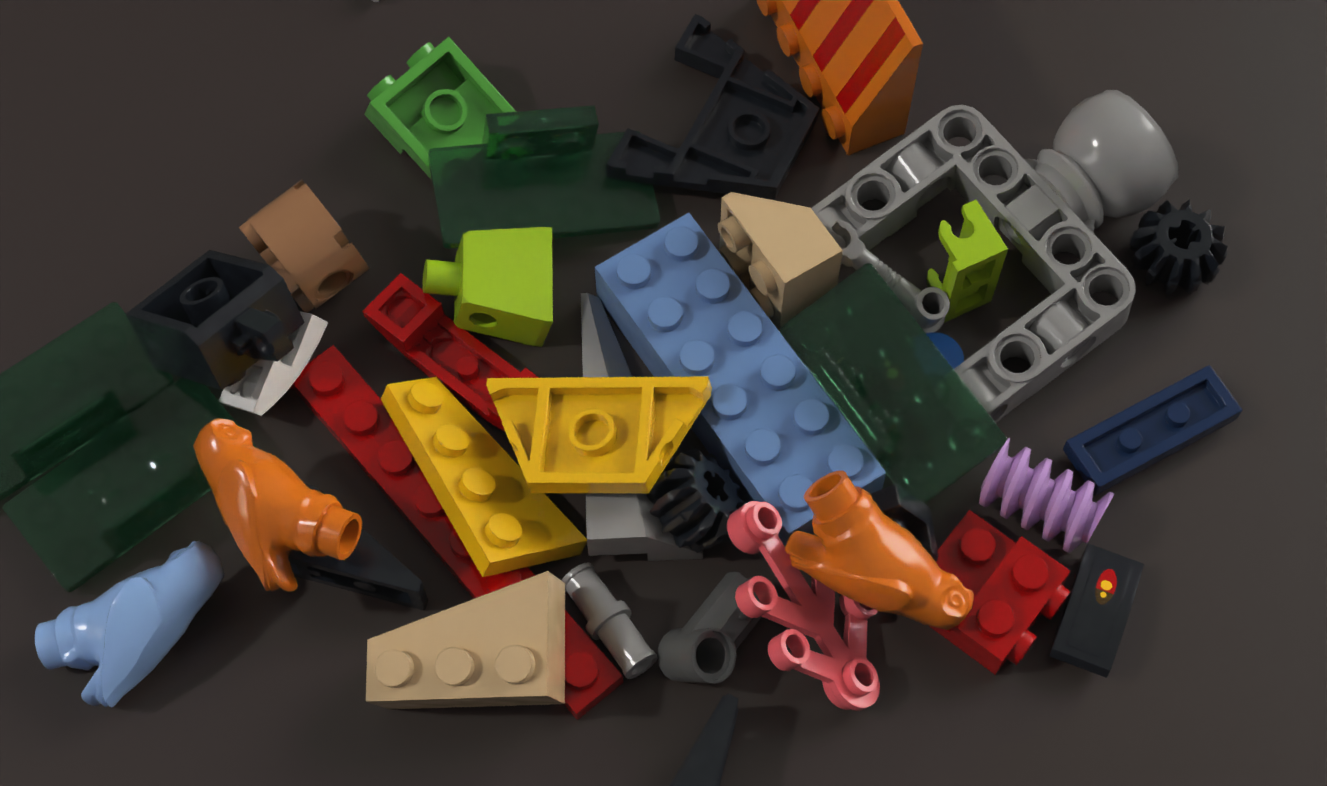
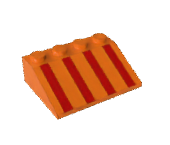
M756 0L764 16L771 15L775 22L777 38L782 51L787 57L793 55L797 62L800 81L805 93L810 98L815 96L822 108V120L828 135L832 139H839L847 155L905 134L923 42L898 0Z

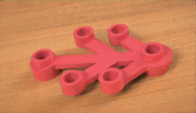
M759 501L746 503L730 514L727 520L728 535L733 544L742 552L748 554L762 553L791 601L779 597L770 580L763 576H754L736 589L735 600L738 608L750 618L761 616L790 628L773 637L768 644V655L778 669L782 671L794 669L821 680L828 699L838 708L860 711L870 707L879 697L880 681L875 667L867 659L868 618L877 614L878 610L864 604L860 605L859 602L841 594L839 604L845 615L844 636L842 640L834 627L835 591L811 577L810 588L800 570L791 565L790 554L786 553L785 546L778 536L782 528V519L778 510L768 502ZM754 593L758 596L759 601L755 598ZM803 634L814 638L823 654L810 650L809 642ZM786 645L790 648L792 655L788 652Z

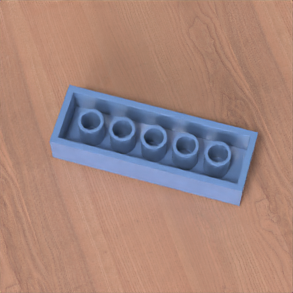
M690 213L683 215L595 266L597 297L600 298L607 313L654 377L709 376L712 387L711 397L691 426V429L709 454L712 453L716 457L718 465L723 470L730 469L729 477L734 484L741 487V491L738 494L745 504L750 501L768 502L778 510L782 519V528L778 536L784 546H786L790 535L795 531L816 535L813 533L812 527L814 513L804 500V494L821 477L831 472L842 470L846 472L854 486H858L869 493L882 489L886 476L885 470Z

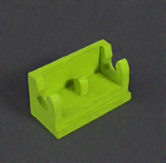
M977 199L962 206L961 212L964 222L959 237L953 234L951 225L945 220L940 222L938 235L942 245L949 254V262L943 283L939 280V274L932 268L928 270L926 283L927 287H937L943 290L949 298L950 308L945 315L944 323L992 301L1008 251L1007 246Z

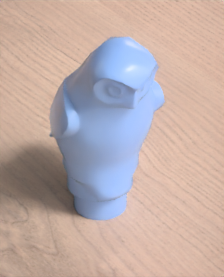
M193 541L188 547L173 551L163 565L130 576L115 584L93 601L79 606H69L56 619L39 623L35 630V647L41 663L49 670L64 666L90 670L93 666H99L82 691L81 698L92 706L102 704L104 707H114L126 693L141 682L159 664L185 633L196 613L213 595L225 576L219 556L211 546L200 541Z

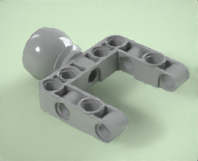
M1105 90L1103 93L1084 99L1072 108L1055 135L1053 149H1042L1037 156V160L1024 159L982 113L975 108L966 105H954L939 112L856 173L853 178L811 209L841 249L845 248V241L832 230V226L837 220L851 224L857 232L858 239L865 244L866 249L869 251L917 217V209L944 189L948 188L952 191L955 188L968 203L977 199L995 229L998 227L1022 253L1023 264L1051 293L1049 297L953 369L936 386L934 393L966 432L971 437H974L990 428L1030 396L1041 390L1117 332L1127 322L1136 291L1135 281L1126 267L1094 234V229L1101 226L1103 216L1114 218L1128 217L1146 211L1157 203L1177 180L1178 162L1172 146L1154 119L1130 96L1118 90ZM954 137H963L971 141V143L958 147L951 145L947 141ZM995 174L1002 176L1007 181L1001 185H991L983 181L982 178ZM873 199L883 201L886 204L883 208L874 211L864 209L861 206L864 202ZM1059 252H1070L1076 255L1080 261L1075 264L1066 265L1057 261L1054 255ZM1104 291L1112 294L1118 302L1113 305L1104 306L1096 303L1090 295L1095 292ZM1011 357H1018L1028 362L1030 368L1023 373H1013L1005 369L1002 362Z

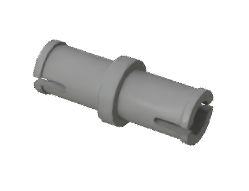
M591 563L580 564L569 571L562 579L565 583V591L570 595L587 620L586 630L591 638L602 641L623 670L622 673L627 679L635 678L652 667L658 659L657 654L654 650L650 649L640 632L629 619L632 613L625 601H617L596 574L595 568Z

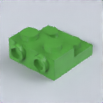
M450 37L445 39L436 48L430 42L426 43L406 62L410 69L400 78L395 80L391 75H388L374 86L367 94L371 102L364 114L400 155L406 151L439 189L511 129L521 118Z

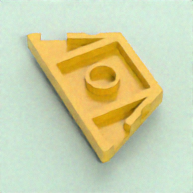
M709 376L487 378L486 384L531 493L649 494L711 397L712 391Z

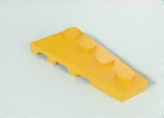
M437 377L387 384L381 401L482 577L569 558L582 553L587 544V538L545 493H531L520 466Z

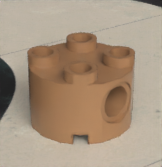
M302 179L248 218V221L239 227L265 262L284 278L292 297L306 313L313 308L317 309L370 269L352 242L349 244L348 239L342 232L343 230Z

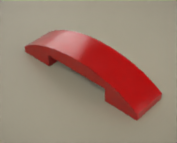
M402 273L362 311L364 317L429 378L437 377L462 404L504 432L502 421L486 386L487 378H539L526 367L520 372L469 332L458 328L454 321L444 314L442 304L428 293H423L422 288Z

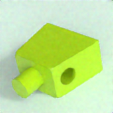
M530 227L475 230L463 233L455 262L426 259L423 271V293L454 296V324L460 329L542 347L553 323L552 228Z

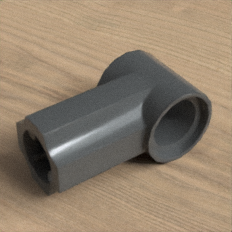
M739 572L727 573L683 628L670 630L663 636L658 647L657 657L659 667L666 677L677 682L715 684L724 681L731 675L736 663L737 648L761 619V616L750 618L743 614L735 600L736 589L749 579ZM754 593L755 598L759 601L758 596ZM696 649H697V653H698L697 662H696Z

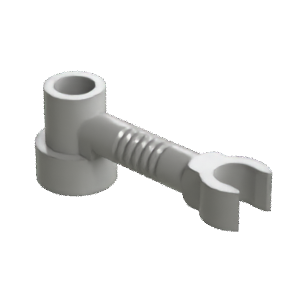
M841 220L835 222L832 230L844 239L846 245L842 249L841 263L847 267L852 266L901 303L898 307L896 318L904 334L912 339H916L920 335L936 332L943 325L945 315L950 308L947 294L937 287H928L921 291L904 277L901 278L900 274L892 271L891 267L888 268L887 264L879 261V258L869 252L865 244L858 239L857 232L851 224ZM923 305L929 308L931 314L924 309Z

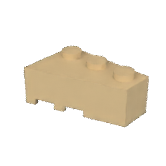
M549 571L367 639L366 702L386 709L565 704V583Z

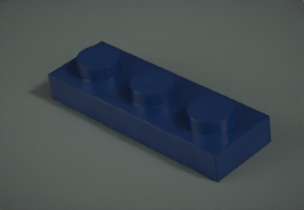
M1208 365L1068 439L1063 447V451L1084 482L1089 480L1095 483L1093 495L1096 496L1237 420L1243 410L1212 367Z

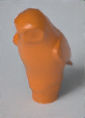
M216 418L200 430L193 445L200 467L214 494L225 524L231 531L242 554L257 573L266 591H275L282 588L284 591L291 592L297 589V580L288 559L289 552L292 550L301 551L311 557H324L328 555L339 560H345L351 555L362 531V518L359 514L344 509L334 495L323 494L318 490L310 489L286 463L275 455L254 447L251 432L248 429L237 426L234 421Z
M845 471L831 472L818 479L807 489L804 494V500L814 513L812 527L813 533L816 535L802 531H795L790 535L785 551L790 554L789 558L793 567L802 570L835 592L880 612L902 615L922 624L945 630L959 625L965 619L973 606V591L965 588L954 574L939 568L920 541L910 531L884 515L877 503L873 501L871 494L858 486H854Z

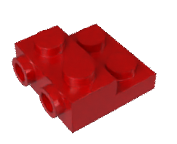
M969 510L937 550L938 559L936 563L943 571L954 574L965 588L973 591L972 609L959 625L949 630L933 626L929 627L996 675L1007 659L1017 666L1038 637L1029 630L1042 614L1051 620L1062 607L1071 593L1069 589L1063 586L1071 571L1023 536L1017 542H1014Z

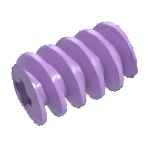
M1008 438L983 481L979 504L987 508L997 498L1001 497L1000 516L1008 519L1020 508L1023 509L1021 527L1027 531L1037 522L1043 520L1042 539L1048 542L1061 531H1064L1063 550L1071 553L1083 542L1087 544L1114 493L1108 492L1096 503L1093 502L1095 483L1088 480L1076 491L1071 490L1073 471L1066 469L1055 480L1051 479L1052 460L1045 458L1032 469L1029 467L1031 449L1024 447L1015 456L1010 457L1008 456L1010 438Z

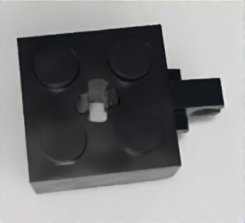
M208 250L125 314L155 369L219 390L239 382L246 375L247 369L259 360L279 361L294 348L288 336L305 323L284 278L269 264L213 250Z

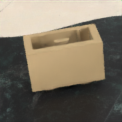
M730 192L722 197L721 221L718 223L720 233L718 251L780 333L834 303L843 250L810 207Z

